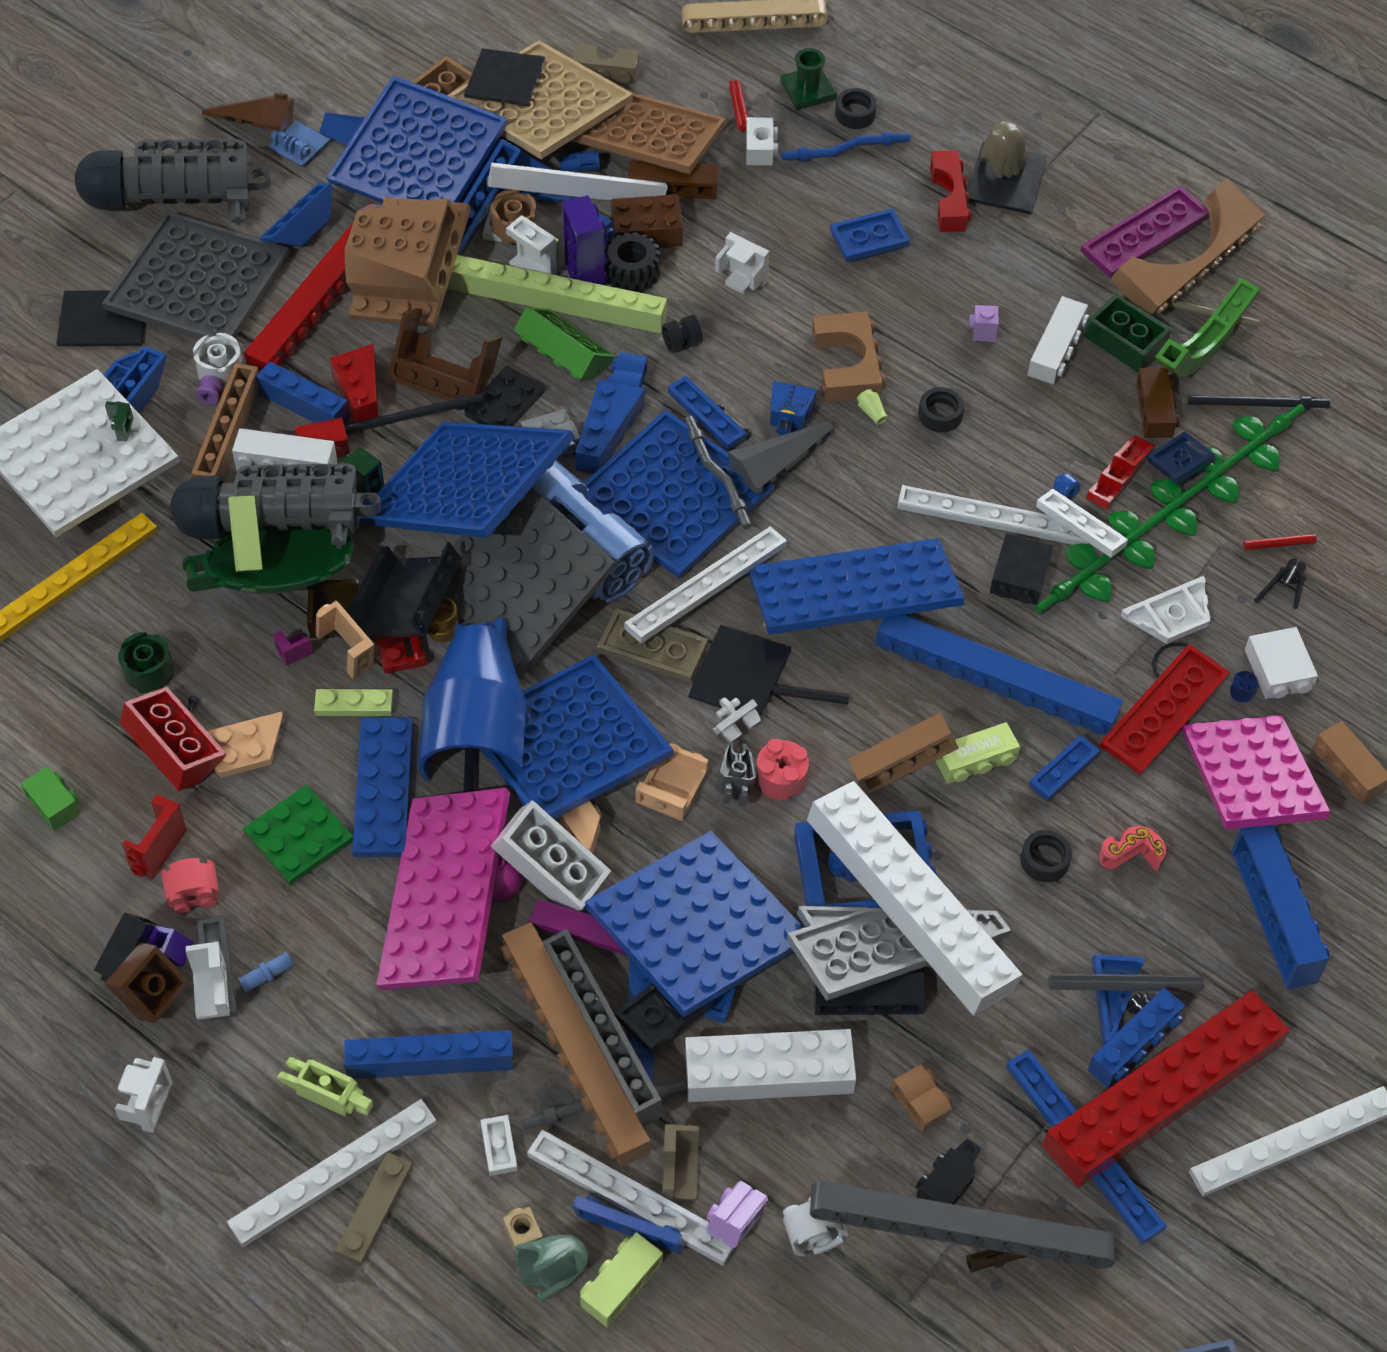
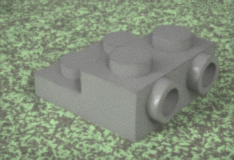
M565 409L520 422L521 427L571 430L575 438L568 445V449L561 453L560 456L572 454L577 450L580 435L573 420L570 421Z

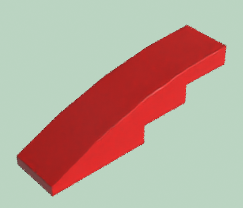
M1133 435L1114 455L1112 463L1101 473L1099 481L1088 491L1086 499L1107 510L1146 461L1147 455L1153 451L1155 445Z

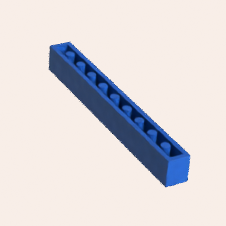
M909 616L884 617L877 630L875 645L885 651L900 654L908 660H915L927 665L931 669H938L950 674L954 678H961L973 683L977 687L994 691L1002 697H1009L1025 706H1032L1044 711L1048 715L1065 719L1073 725H1080L1090 729L1096 734L1106 736L1113 729L1123 703L1122 699Z

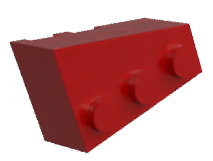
M374 344L329 358L332 377L342 397L348 401L349 412L354 422L379 417Z

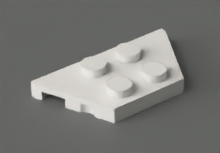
M1204 576L1127 607L1122 610L1121 616L1165 644L1206 628L1210 623V614L1207 609L1208 597L1205 593Z

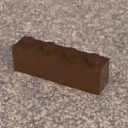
M629 161L628 179L666 183L668 186L666 195L678 194L679 198L717 199L718 165L697 164L691 173L687 174L645 161Z

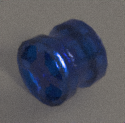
M1249 671L1236 673L1229 689L1231 697L1235 701L1242 703L1251 701L1258 686L1257 677Z

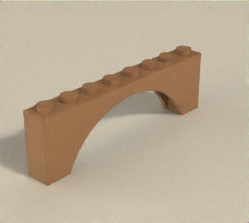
M1228 178L1215 187L1205 200L1210 215L1211 235L1208 247L1202 255L1191 261L1172 265L1150 263L1133 256L1110 279L1117 288L1144 312L1151 316L1155 313L1160 315L1168 307L1167 302L1171 301L1174 303L1182 295L1181 290L1188 291L1195 284L1196 281L1194 279H1202L1208 273V267H1216L1221 262L1222 255L1225 257L1230 255L1236 248L1234 246L1236 243L1240 246L1249 237L1247 235L1249 232L1253 235L1262 226L1259 222L1265 214Z

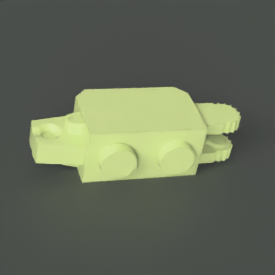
M289 1057L286 1062L287 1066L300 1074L298 1077H295L288 1073L280 1072L277 1077L280 1082L295 1089L297 1095L345 1117L348 1113L351 1114L353 1110L368 1116L373 1108L372 1100L363 1096V1090L358 1088L357 1082L353 1078L314 1060H307L305 1063L296 1058Z

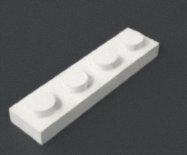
M1050 490L1037 500V508L1110 558L1127 546V538L1056 490Z

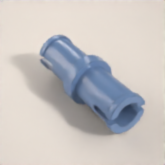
M285 951L265 964L264 962L258 964L259 967L238 978V981L247 994L265 982L270 983L274 981L273 978L294 967Z

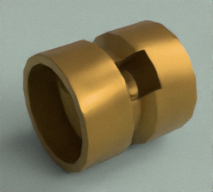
M443 597L427 630L428 636L436 642L444 643L451 641L454 637L455 625L459 624L457 607L452 599Z

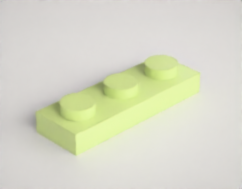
M316 689L315 716H392L393 691L392 689Z

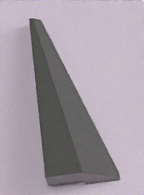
M827 421L728 451L730 468L743 476L745 486L758 494L763 491V485L767 482L773 483L780 471L790 469L809 453V448L813 444L818 446L822 442V437L827 433H834V429L831 423Z

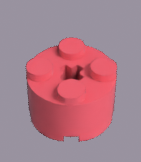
M770 740L761 749L757 758L756 781L761 787V791L766 796L775 800H788L791 796L801 794L806 787L809 759L807 750L791 741Z
M200 858L183 859L169 864L170 870L165 871L163 869L161 871L166 905L173 908L176 914L188 913L191 907L212 908L217 905L220 893L213 861L207 859V863H200Z

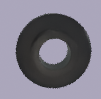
M1138 992L1128 1002V1005L1131 1006L1128 1012L1130 1014L1133 1012L1136 1015L1151 1001L1148 997L1149 994L1146 992L1142 995Z

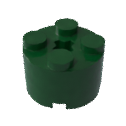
M139 632L129 636L121 644L118 661L123 677L129 686L140 693H147L150 690L163 686L172 679L174 674L173 662L168 644L163 637L158 634L154 636L147 635V632Z

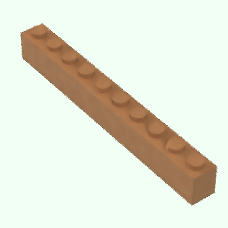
M532 922L502 934L503 946L500 947L501 953L506 962L511 961L513 965L511 970L517 983L522 982L525 988L522 990L528 1004L533 1002L536 1008L534 1010L535 1017L540 1026L545 1025L547 1029L545 1034L550 1046H556L558 1049L557 1057L563 1069L568 1068L571 1074L569 1080L574 1091L579 1090L583 1096L581 1103L587 1114L592 1113L595 1119L593 1126L599 1137L604 1136L607 1142L605 1148L610 1159L616 1158L619 1166L622 1167L650 1154V1140Z

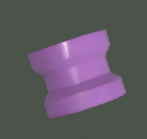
M203 376L200 381L201 387H198L195 393L196 397L204 404L215 405L219 400V394L223 391L224 384L214 376Z

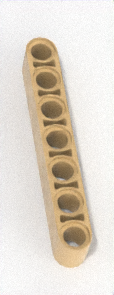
M758 0L687 4L681 9L683 29L688 33L820 27L828 21L824 0Z

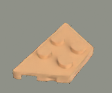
M282 712L207 731L226 752L225 758L213 771L223 778L272 765L274 748L277 746L280 726L284 721Z

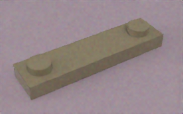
M386 1153L335 1250L337 1256L358 1265H363L413 1168V1162L392 1153Z

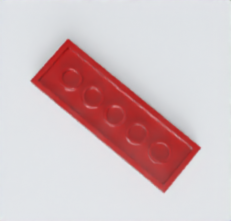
M1188 644L1105 736L1099 747L1141 776L1228 678L1230 671Z

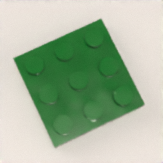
M307 784L243 827L244 834L290 886L353 843V835Z

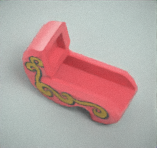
M1140 825L1133 826L1124 831L1120 842L1115 841L1113 836L1104 840L1099 853V862L1103 867L1114 870L1139 853H1142L1144 859L1158 872L1166 856V846L1162 838L1152 829Z

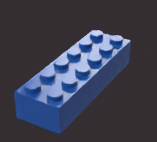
M1274 825L1240 828L1231 853L1287 990L1318 983L1330 958L1329 949L1326 944L1322 943L1319 936V925L1316 920L1312 919L1309 901L1306 897H1303L1300 890L1299 877L1291 869L1290 856L1281 845L1279 830L1275 829Z

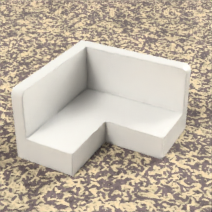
M219 942L186 946V954L193 972L196 1018L200 1020L229 1016L227 971Z

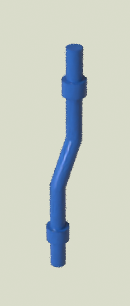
M885 132L882 135L855 137L833 148L810 150L808 148H798L797 151L781 152V160L798 159L799 161H808L809 158L834 157L859 145L883 144V146L893 145V143L910 142V134Z

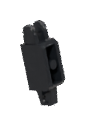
M966 1139L955 1150L951 1147L945 1155L943 1153L939 1154L932 1165L933 1171L929 1176L924 1174L916 1184L918 1189L916 1198L955 1205L973 1183V1176L976 1172L974 1162L981 1148L971 1140Z

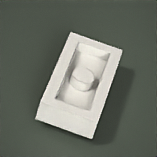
M508 1115L480 1120L489 1175L493 1176L518 1171Z

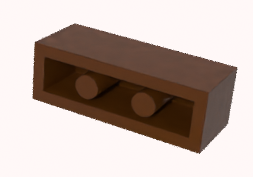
M1139 368L1136 386L1144 437L1173 438L1175 428L1179 427V414H1175L1174 410L1176 408V396L1172 395L1171 392L1173 390V378L1169 377L1168 369Z

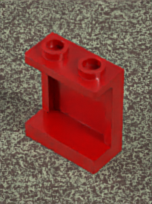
M158 794L151 801L156 821L140 844L136 845L127 840L122 843L131 872L139 877L146 876L152 880L187 831L180 805Z

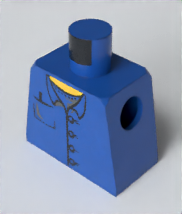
M773 381L770 424L777 427L776 432L780 436L791 433V430L798 431L804 429L816 406L817 389Z

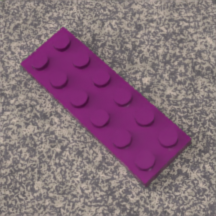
M1179 185L1081 245L1080 252L1108 277L1112 278L1116 271L1133 256L1142 260L1205 221L1210 215L1204 205Z

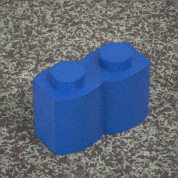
M619 352L618 358H614L612 362L613 376L609 375L607 381L642 388L647 371V356Z

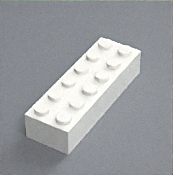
M851 1029L685 1037L688 1102L854 1094L856 1075Z

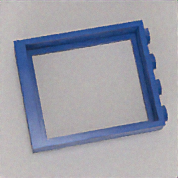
M920 810L883 814L896 830L912 828L917 854L937 876L935 866L930 865L929 858H932V848L930 842L926 843L927 823L926 820L921 819ZM809 822L795 823L794 838L806 906L881 908L875 900L825 905L814 838L821 837Z

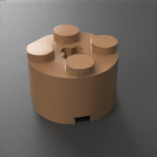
M506 190L499 193L495 197V201L491 203L492 230L505 244L517 242L506 234V228L521 215L537 225L536 203L534 198L528 193L524 195L519 193V190Z

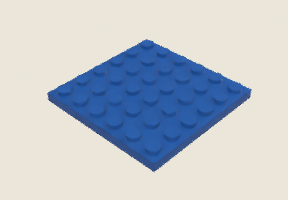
M393 75L326 178L328 183L382 204L385 197L430 201L449 198L450 202L459 203L508 125V120L506 117Z
M664 410L590 476L584 484L590 490L588 501L594 507H598L603 515L609 513L617 514L628 525L633 527L637 533L653 546V560L680 579L740 521L738 516L733 513L731 508L732 502L724 483L703 466L698 451L688 436L689 430L686 423L667 410ZM705 437L704 444L711 460L733 479L740 498L744 500L747 506L746 513L748 515L774 491V484L767 482L763 485V491L758 494L745 486L744 477L730 468L728 452Z
M595 655L522 691L526 699L522 769L517 770L514 764L502 755L480 749L523 806L533 800L553 819L674 756L673 748Z
M712 831L707 832L585 901V909L683 1018L794 952L786 941L787 935L790 932L804 928Z

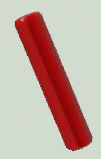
M731 80L729 82V91L738 130L743 132L746 131L748 114L741 83L739 80Z

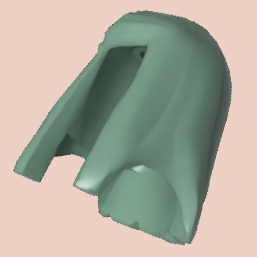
M552 1235L536 1241L518 1244L514 1251V1263L517 1266V1273L522 1276V1285L537 1286L545 1289L537 1294L539 1302L546 1301L557 1295L579 1277L587 1267V1250L582 1241L572 1235Z

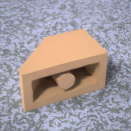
M587 801L561 815L560 824L593 854L600 833L602 814L596 804L592 805L590 801Z

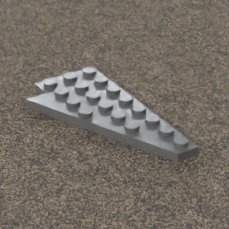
M800 906L797 915L805 925V928L788 933L786 941L826 1001L930 965L882 908ZM967 910L994 942L1009 937L1011 930L997 911Z

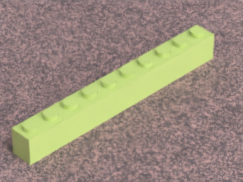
M460 255L456 257L447 289L531 307L550 309L555 312L656 333L662 332L661 327L667 317V298Z

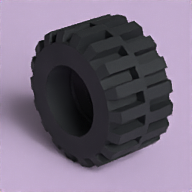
M627 232L623 236H615V240L610 239L608 241L607 249H604L607 259V265H604L607 273L606 282L609 285L612 284V287L634 292L639 291L641 293L645 291V288L650 289L653 287V284L657 283L658 277H660V251L658 244H655L652 238L648 239L647 235H639L636 232L633 234Z

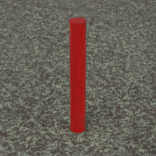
M1315 534L1247 540L1243 541V549L1255 550L1314 544L1317 538Z

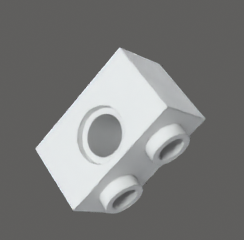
M747 117L746 165L773 166V156H777L778 143H773V140H777V127H773V118Z

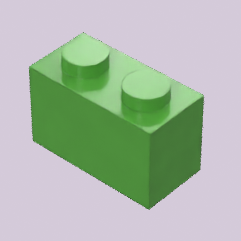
M47 766L21 782V786L27 799L50 828L55 831L80 815L77 806L80 801L73 790H66L64 787L66 784L58 772L53 774Z

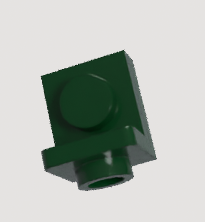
M107 401L105 409L109 420H111V429L115 431L118 441H127L134 420L130 404L119 401Z

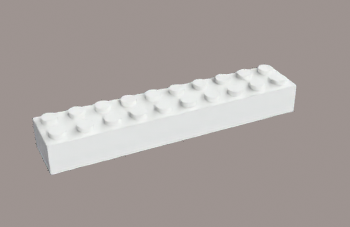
M854 781L813 801L807 818L809 824L973 1016L1014 993L1023 974Z

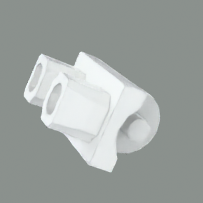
M722 698L719 701L722 708L716 714L719 718L726 714L729 717L719 723L713 730L716 735L721 733L728 742L734 741L742 735L735 725L737 720L741 718L748 729L761 721L755 710L756 702L752 699L736 711L734 708L740 704L737 698L731 702L726 698Z

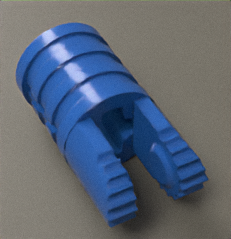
M598 150L562 155L559 158L562 171L585 172L600 170Z

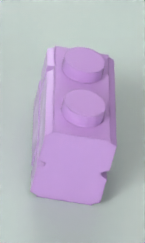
M742 1181L738 1182L733 1189L728 1187L720 1199L721 1204L719 1206L714 1204L707 1214L706 1219L709 1220L708 1234L718 1240L722 1239L723 1243L734 1249L763 1214L768 1200L767 1195L756 1189L752 1190L751 1186Z

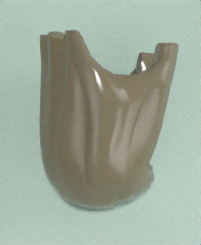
M1009 121L994 124L985 141L980 157L981 162L989 161L998 178H1002L1003 175L1008 178L1012 177V175H1018L1020 169L1022 170L1026 163L1023 134L1018 125Z

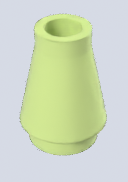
M868 389L857 397L858 407L876 425H880L888 419L879 395L873 389Z

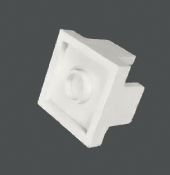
M730 232L726 237L724 248L715 258V272L720 273L723 269L732 272L726 279L725 285L742 294L749 287L755 290L758 286L764 287L768 282L769 251Z
M153 1057L152 1062L135 1058L134 1066H126L118 1086L119 1092L129 1094L131 1098L128 1105L117 1103L115 1111L120 1120L139 1124L143 1131L153 1133L173 1082L164 1059Z

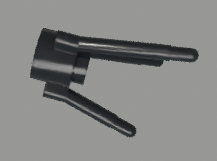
M1290 559L1285 567L1280 568L1278 574L1259 593L1254 601L1258 603L1283 577L1284 587H1287L1288 584L1297 583L1293 608L1297 609L1302 587L1306 580L1303 576L1306 565L1299 559Z

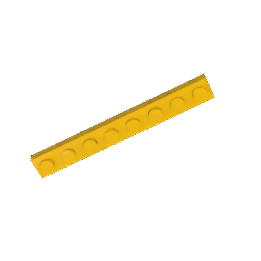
M141 512L0 610V643L158 533L157 526Z

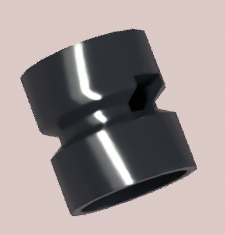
M695 315L683 317L679 323L673 320L662 324V336L667 349L671 353L684 349V345L692 347L703 342L702 330Z

